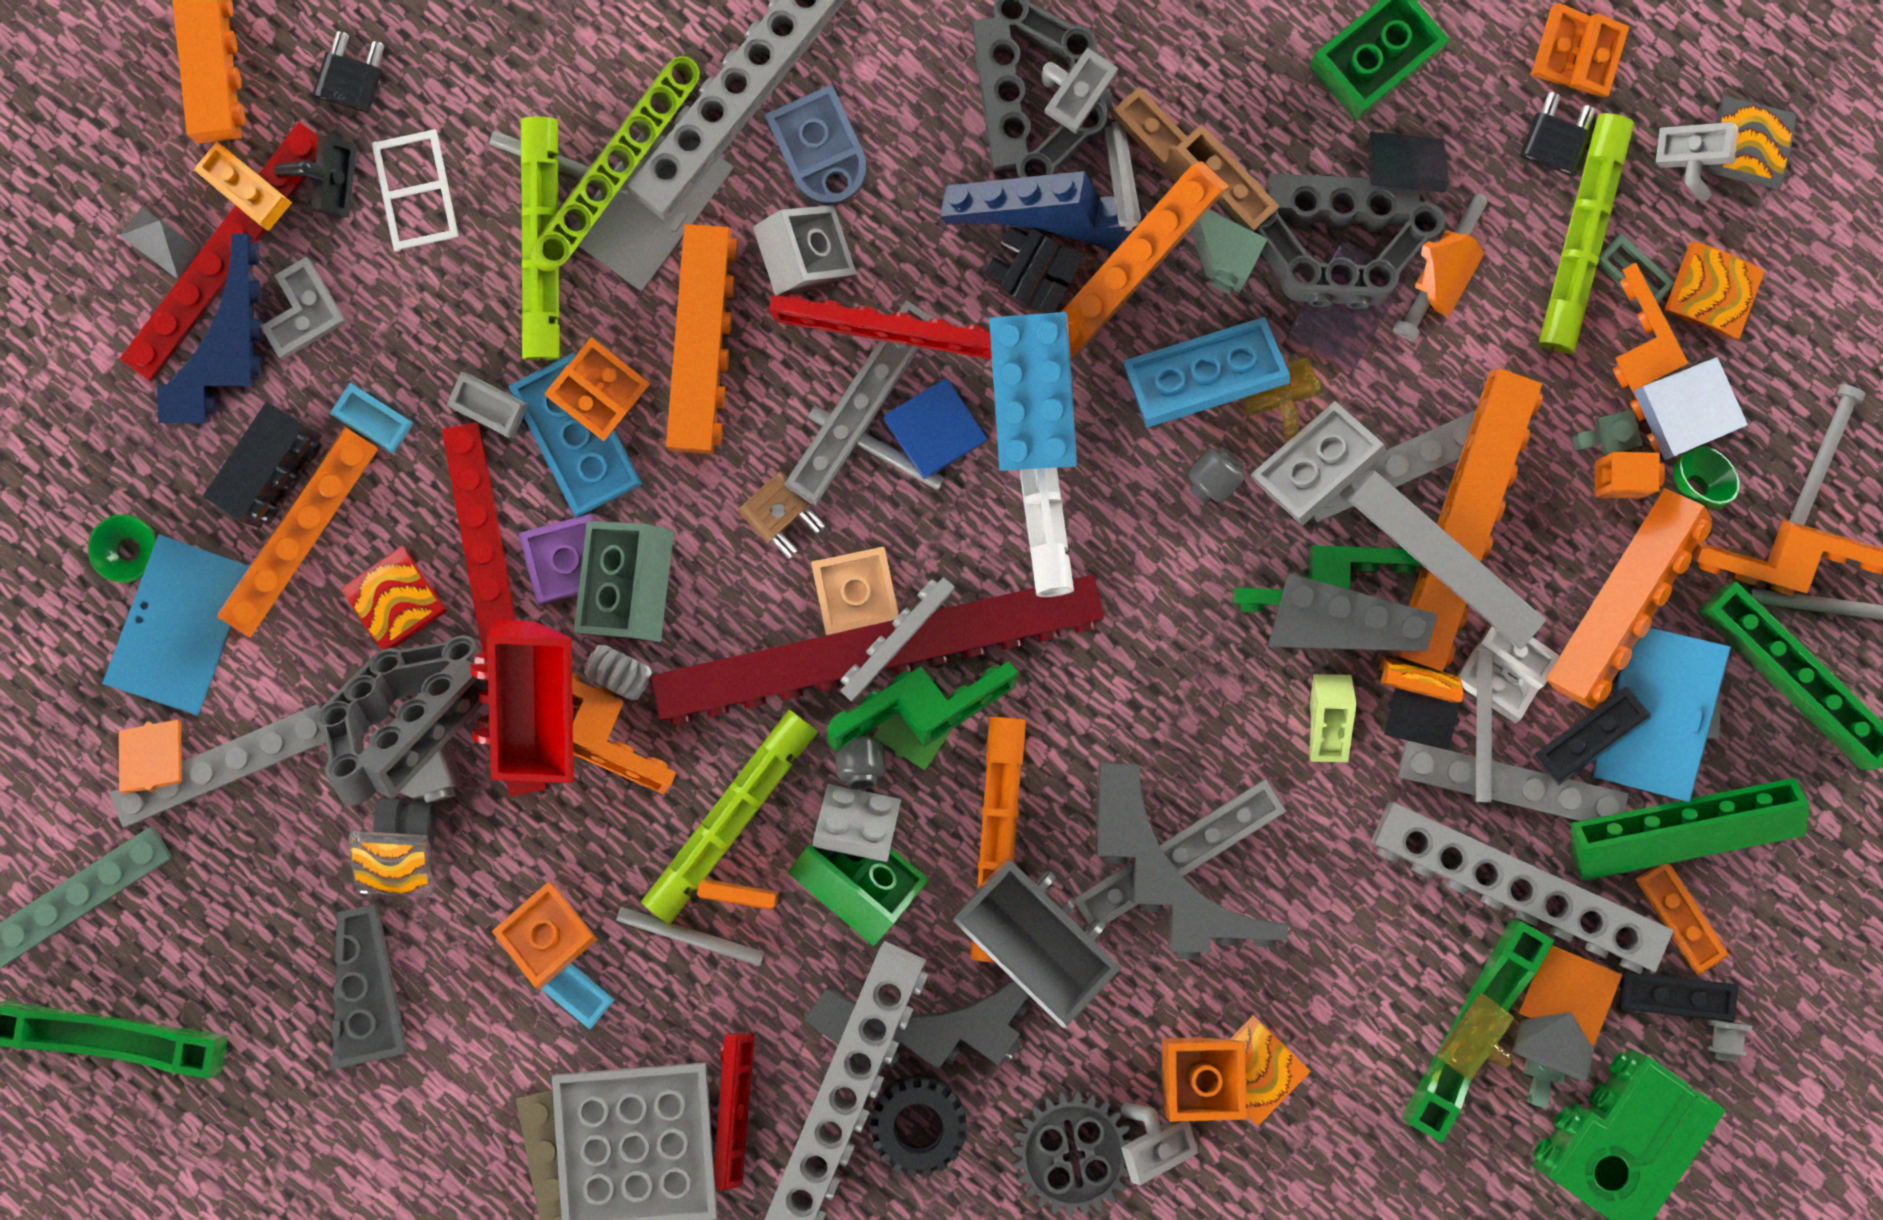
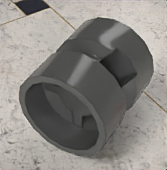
M379 798L373 822L374 842L401 845L405 841L406 845H413V849L430 850L433 847L436 834V803L434 801L426 803L425 800L417 799L410 801L408 806H406L403 799Z

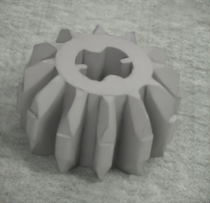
M597 645L594 653H591L587 661L588 665L584 671L587 679L630 700H638L641 693L645 692L652 673L649 666L606 645Z

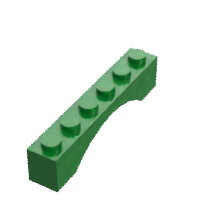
M1509 920L1402 1113L1401 1118L1443 1143L1462 1108L1472 1078L1492 1037L1515 1000L1537 973L1554 942L1553 939L1519 920Z
M6 1000L0 1002V1046L100 1056L143 1064L170 1073L208 1079L221 1074L223 1070L228 1035Z

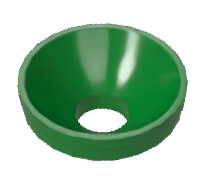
M1700 445L1679 455L1673 466V475L1678 493L1704 505L1706 509H1720L1731 503L1738 495L1740 481L1734 466L1722 453L1711 447ZM1688 480L1697 482L1702 489L1703 495L1695 491L1688 483Z
M127 514L113 515L105 518L93 529L88 542V557L95 571L102 577L120 583L133 582L142 578L157 536L151 526L136 516ZM127 539H134L140 546V554L133 561H125L119 554L121 543Z

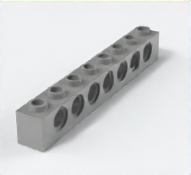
M771 0L768 5L769 12L762 21L756 20L751 24L744 36L746 40L738 50L733 48L729 51L722 61L721 66L723 68L715 78L709 77L703 83L698 92L700 97L691 107L687 105L680 111L675 119L676 126L668 136L666 134L660 136L652 147L651 152L653 154L645 164L639 163L628 177L629 184L627 185L631 196L667 222L846 0H816L815 4L809 8L798 6V0ZM780 25H789L793 28L792 32L787 36H778L774 33V30ZM757 53H765L770 56L769 60L763 65H756L751 62V58ZM735 81H741L747 85L745 90L738 94L731 93L727 89ZM716 109L723 112L722 118L717 122H708L704 119L706 113L710 110ZM688 138H696L700 141L699 146L693 151H685L681 148L682 143ZM671 166L677 169L675 176L669 180L658 178L659 171L664 167Z
M1394 802L1387 803L1370 841V844L1379 847L1376 854L1387 860L1397 863L1401 857L1412 862L1411 870L1422 876L1432 879L1434 873L1445 877L1448 879L1445 886L1467 895L1469 889L1482 894L1480 902L1500 911L1504 905L1517 910L1515 918L1536 927L1538 921L1552 926L1550 934L1571 943L1573 937L1587 942L1585 950L1605 959L1608 953L1622 958L1620 966L1640 975L1643 968L1656 972L1674 931ZM1416 831L1422 836L1423 845L1418 852L1411 853L1406 847V839L1410 833ZM1451 847L1456 851L1458 858L1452 868L1446 869L1441 863V854L1445 849ZM1486 863L1492 870V877L1488 883L1481 885L1476 879V870L1481 864ZM1521 879L1526 884L1527 891L1522 899L1515 900L1511 895V886L1516 880ZM1556 895L1561 901V909L1556 915L1550 916L1546 911V902L1551 896ZM1591 911L1596 918V923L1592 930L1585 932L1581 927V918L1586 912ZM1626 927L1630 932V941L1625 947L1620 948L1616 943V934L1621 928Z
M886 941L880 947L764 1220H824L826 1212L821 1211L820 1208L825 1198L832 1201L841 1180L835 1177V1173L839 1164L847 1166L855 1148V1145L849 1143L853 1131L861 1133L870 1111L863 1109L868 1096L875 1099L883 1083L884 1077L878 1075L883 1062L890 1065L899 1045L898 1042L893 1041L897 1028L905 1030L914 1010L907 1006L912 993L920 995L929 975L922 971L927 961L926 959ZM893 984L897 986L901 992V997L896 999L889 998L883 991V985ZM873 1018L881 1020L886 1026V1031L883 1033L874 1032L869 1027L868 1020ZM856 1053L867 1055L871 1060V1066L862 1067L858 1065L853 1055ZM843 1087L850 1088L855 1092L857 1099L854 1101L845 1100L840 1095L839 1089ZM834 1122L838 1124L842 1133L838 1135L831 1134L827 1131L825 1123ZM810 1157H822L826 1161L827 1167L818 1168L814 1166ZM805 1190L809 1192L813 1201L805 1202L797 1196L796 1191Z

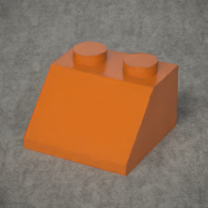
M1202 1037L1161 1038L1163 1115L1170 1122L1247 1120L1244 1041Z

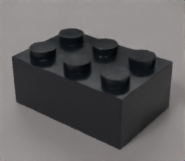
M266 401L202 497L245 524L261 528L263 523L266 525L270 524L279 511L280 507L276 504L283 493L289 494L300 480L298 471L304 462H311L320 451L321 444L318 441L322 435L286 411Z

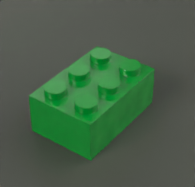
M1380 0L1317 51L1309 67L1357 122L1438 56L1450 39L1417 0Z

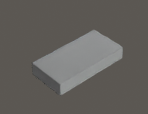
M461 372L446 406L508 438H514L529 404L467 372Z

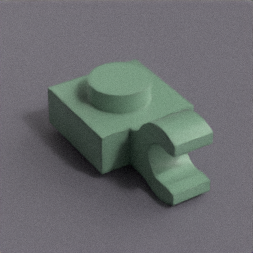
M1633 410L1594 419L1596 430L1585 431L1572 436L1575 451L1601 445L1603 456L1612 452H1621L1643 446Z
M1526 1059L1523 1073L1533 1076L1526 1102L1547 1108L1551 1094V1082L1562 1085L1565 1074Z

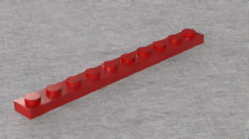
M479 422L441 430L482 652H487V635L494 621L517 620L481 425ZM506 780L509 797L548 789L547 782Z

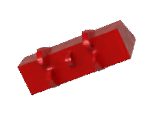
M495 620L487 635V652L475 655V664H470V674L473 677L488 680V690L479 692V701L481 703H489V715L482 716L476 720L477 728L472 729V738L478 743L490 744L491 780L574 782L572 638L534 621Z

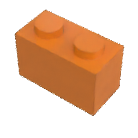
M1612 452L1596 460L1595 498L1641 499L1658 492L1659 486L1663 485L1665 479V467L1663 463H1660V453Z

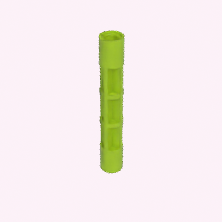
M1610 113L1597 116L1538 345L1542 348L1551 350L1553 346V351L1567 354L1574 353L1576 350L1634 127V122L1627 117Z
M541 116L525 117L520 120L522 359L536 361L540 360V357H546L547 360H559V268L550 272L542 271L533 264L530 257L533 244L558 212V120ZM551 243L543 244V255L551 261H557L559 258L558 249Z
M788 709L690 839L642 899L641 903L649 911L668 924L674 921L692 897L690 894L693 891H697L699 882L706 879L788 770L793 766V760L799 758L819 732Z

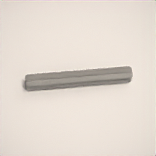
M1114 121L1111 126L1105 127L1104 136L1118 222L1120 226L1125 227L1126 231H1133V227L1141 223V216L1126 131L1119 125V122Z

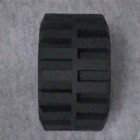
M915 1074L911 1078L902 1077L895 1084H890L884 1090V1093L879 1096L875 1104L870 1125L873 1137L872 1143L875 1150H878L881 1154L880 1158L885 1164L887 1162L890 1163L894 1171L900 1173L902 1170L908 1172V1176L916 1177V1174H924V1177L931 1176L933 1171L939 1169L941 1172L946 1169L950 1161L954 1162L959 1156V1151L964 1146L966 1140L965 1108H963L958 1094L952 1091V1087L946 1082L944 1084L939 1082L936 1077H922V1074ZM912 1104H925L935 1109L942 1122L938 1138L932 1144L924 1147H915L905 1143L899 1137L896 1129V1120L902 1109Z

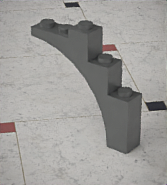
M1098 763L1095 854L1097 856H1104V863L1127 864V857H1133L1131 901L1134 904H1140V911L1163 912V905H1169L1168 949L1171 952H1177L1178 959L1197 960L1200 959V953H1210V938H1216L1217 945L1229 946L1239 945V939H1254V946L1277 947V940L1287 941V924L1254 919L1227 910L1203 896L1178 873L1162 852L1149 825L1141 796L1140 767L1138 764Z
M1011 979L996 992L969 1005L939 1013L912 1014L905 1030L897 1028L893 1041L898 1042L899 1045L902 1043L938 1070L943 1063L950 1066L962 1049V1046L957 1044L960 1039L999 1065L1003 1058L1010 1061L1021 1045V1042L1017 1040L1020 1031L1011 1025L1010 1021L1012 1018L1019 1021L1031 1005V1002L1027 1000L1029 994ZM828 986L804 1021L839 1045L856 1001ZM875 1018L868 1020V1025L874 1032L883 1033L886 1031V1026L881 1020ZM897 1047L890 1065L883 1062L879 1073L884 1066L891 1070L903 1051ZM863 1053L853 1055L865 1065L871 1066V1060L867 1055Z

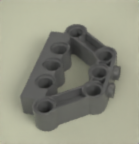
M995 0L993 18L973 20L972 31L976 52L975 59L979 73L981 101L984 108L986 136L989 143L993 174L1015 171L1016 178L1027 177L1025 169L1032 165L1040 166L1044 170L1045 175L1055 174L1087 142L1095 141L1102 135L1107 121V111L1112 110L1110 88H1106L1089 113L1098 122L1094 127L1085 128L1080 126L1075 134L1061 124L1034 152H1027L1031 123L1029 117L1021 111L1025 102L1026 87L1024 81L1016 75L1020 63V48L1011 39L1010 34H1016L1061 58L1063 63L1069 67L1068 73L1071 72L1082 54L1074 55L1068 50L1067 46L1070 43L1080 42L1086 48H1089L1106 60L1105 53L1098 52L1095 35L1089 28L1083 25H1071L1030 3L1029 0ZM1008 7H1015L1022 14L1019 18L1012 20L1005 18L1002 11ZM1000 52H1007L1013 57V61L1007 65H1000L995 62L994 56ZM1005 88H1012L1019 96L1014 101L1007 102L999 97V92ZM1010 124H1017L1022 127L1024 133L1018 138H1011L1004 133V128Z
M1269 173L1265 191L1280 207L1267 219L1266 223H1262L1254 232L1267 238L1261 254L1281 279L1282 291L1288 298L1299 302H1309V305L1313 307H1327L1332 303L1346 304L1351 309H1364L1369 307V305H1380L1389 299L1398 283L1399 277L1420 254L1423 245L1428 241L1433 243L1437 241L1444 229L1445 217L1442 210L1435 204L1419 202V190L1372 185L1370 178ZM1306 202L1311 206L1312 210L1308 212L1301 211L1295 203ZM1337 203L1343 204L1349 209V213H1339L1333 208V205ZM1370 206H1381L1386 211V215H1376L1372 212ZM1284 221L1298 229L1308 228L1314 223H1325L1327 227L1336 231L1345 230L1351 225H1362L1367 231L1374 233L1382 232L1388 227L1403 228L1380 256L1367 265H1356L1351 259L1345 257L1335 258L1328 264L1318 263L1316 259L1309 256ZM1415 222H1425L1429 225L1431 231H1420L1416 227ZM1303 272L1309 276L1311 281L1309 283H1300L1294 278L1293 274ZM1331 275H1343L1347 279L1348 284H1336L1332 280ZM1378 276L1382 278L1385 286H1374L1369 281V277Z
M462 635L443 643L404 650L389 648L379 651L320 708L315 720L325 738L329 760L325 767V774L344 804L350 806L359 805L371 798L376 792L393 799L484 704L479 701V692L488 690V680L478 679L470 674V664H475L474 656L481 653L472 637ZM420 693L416 698L405 701L396 711V718L389 725L377 729L370 737V745L364 750L362 743L365 735L364 732L371 725L383 721L389 714L390 706L397 699Z

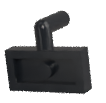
M329 135L318 136L315 163L306 160L277 163L274 166V173L278 178L297 176L313 178L310 210L332 217L349 218L357 145Z

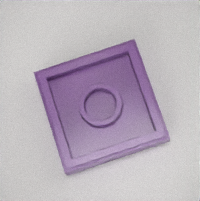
M592 514L519 533L538 606L578 595L587 521H594Z

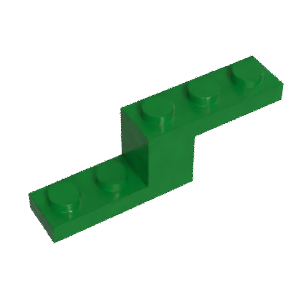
M1313 545L1309 548L1308 579L1350 590L1351 565H1355V572L1364 573L1378 572V566H1393V573L1416 574V567H1423L1404 549ZM1236 587L1232 590V605H1241V612L1263 613L1264 606L1279 607L1283 589Z
M1010 661L1000 667L994 665L984 671L979 680L971 686L963 685L957 688L949 696V700L944 697L921 666L913 672L905 671L898 675L888 688L881 692L873 691L861 701L860 705L852 711L848 712L845 710L834 716L827 726V742L835 752H838L856 737L863 736L899 713L925 747L1016 688L1018 671Z

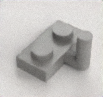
M1086 48L1070 73L1053 62L1046 63L1042 71V84L1045 87H1052L1057 83L1060 85V88L1045 108L1044 113L1076 134L1117 74L1118 68L1089 48Z
M1734 122L1660 128L1656 164L1660 168L1686 167V186L1699 201L1705 202L1711 197V190L1701 179L1702 165L1734 163L1738 127Z
M1124 1103L1122 1105V1116L1144 1121L1147 1134L1121 1147L1131 1183L1142 1185L1198 1154L1189 1121H1169L1161 1126L1157 1111L1154 1108L1133 1103Z

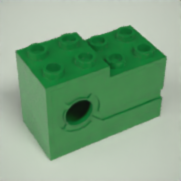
M1628 1048L1625 1054L1620 1052L1612 1060L1609 1066V1071L1612 1074L1604 1085L1599 1083L1590 1093L1587 1101L1591 1105L1588 1109L1573 1103L1570 1108L1565 1106L1558 1113L1554 1120V1126L1557 1128L1549 1140L1543 1138L1534 1149L1532 1157L1535 1158L1532 1166L1609 1220H1653L1726 1110L1701 1092L1689 1087L1688 1083L1649 1056Z

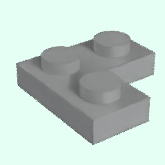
M308 257L301 259L274 275L292 308L260 327L281 360L288 358L347 323Z

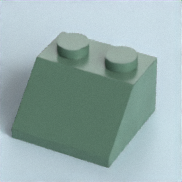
M1208 210L1190 230L1205 275L1212 279L1211 285L1219 291L1231 294L1232 290L1240 293L1267 238Z

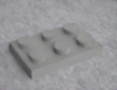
M1334 401L1251 473V476L1268 495L1303 526L1382 457L1387 450L1385 445Z

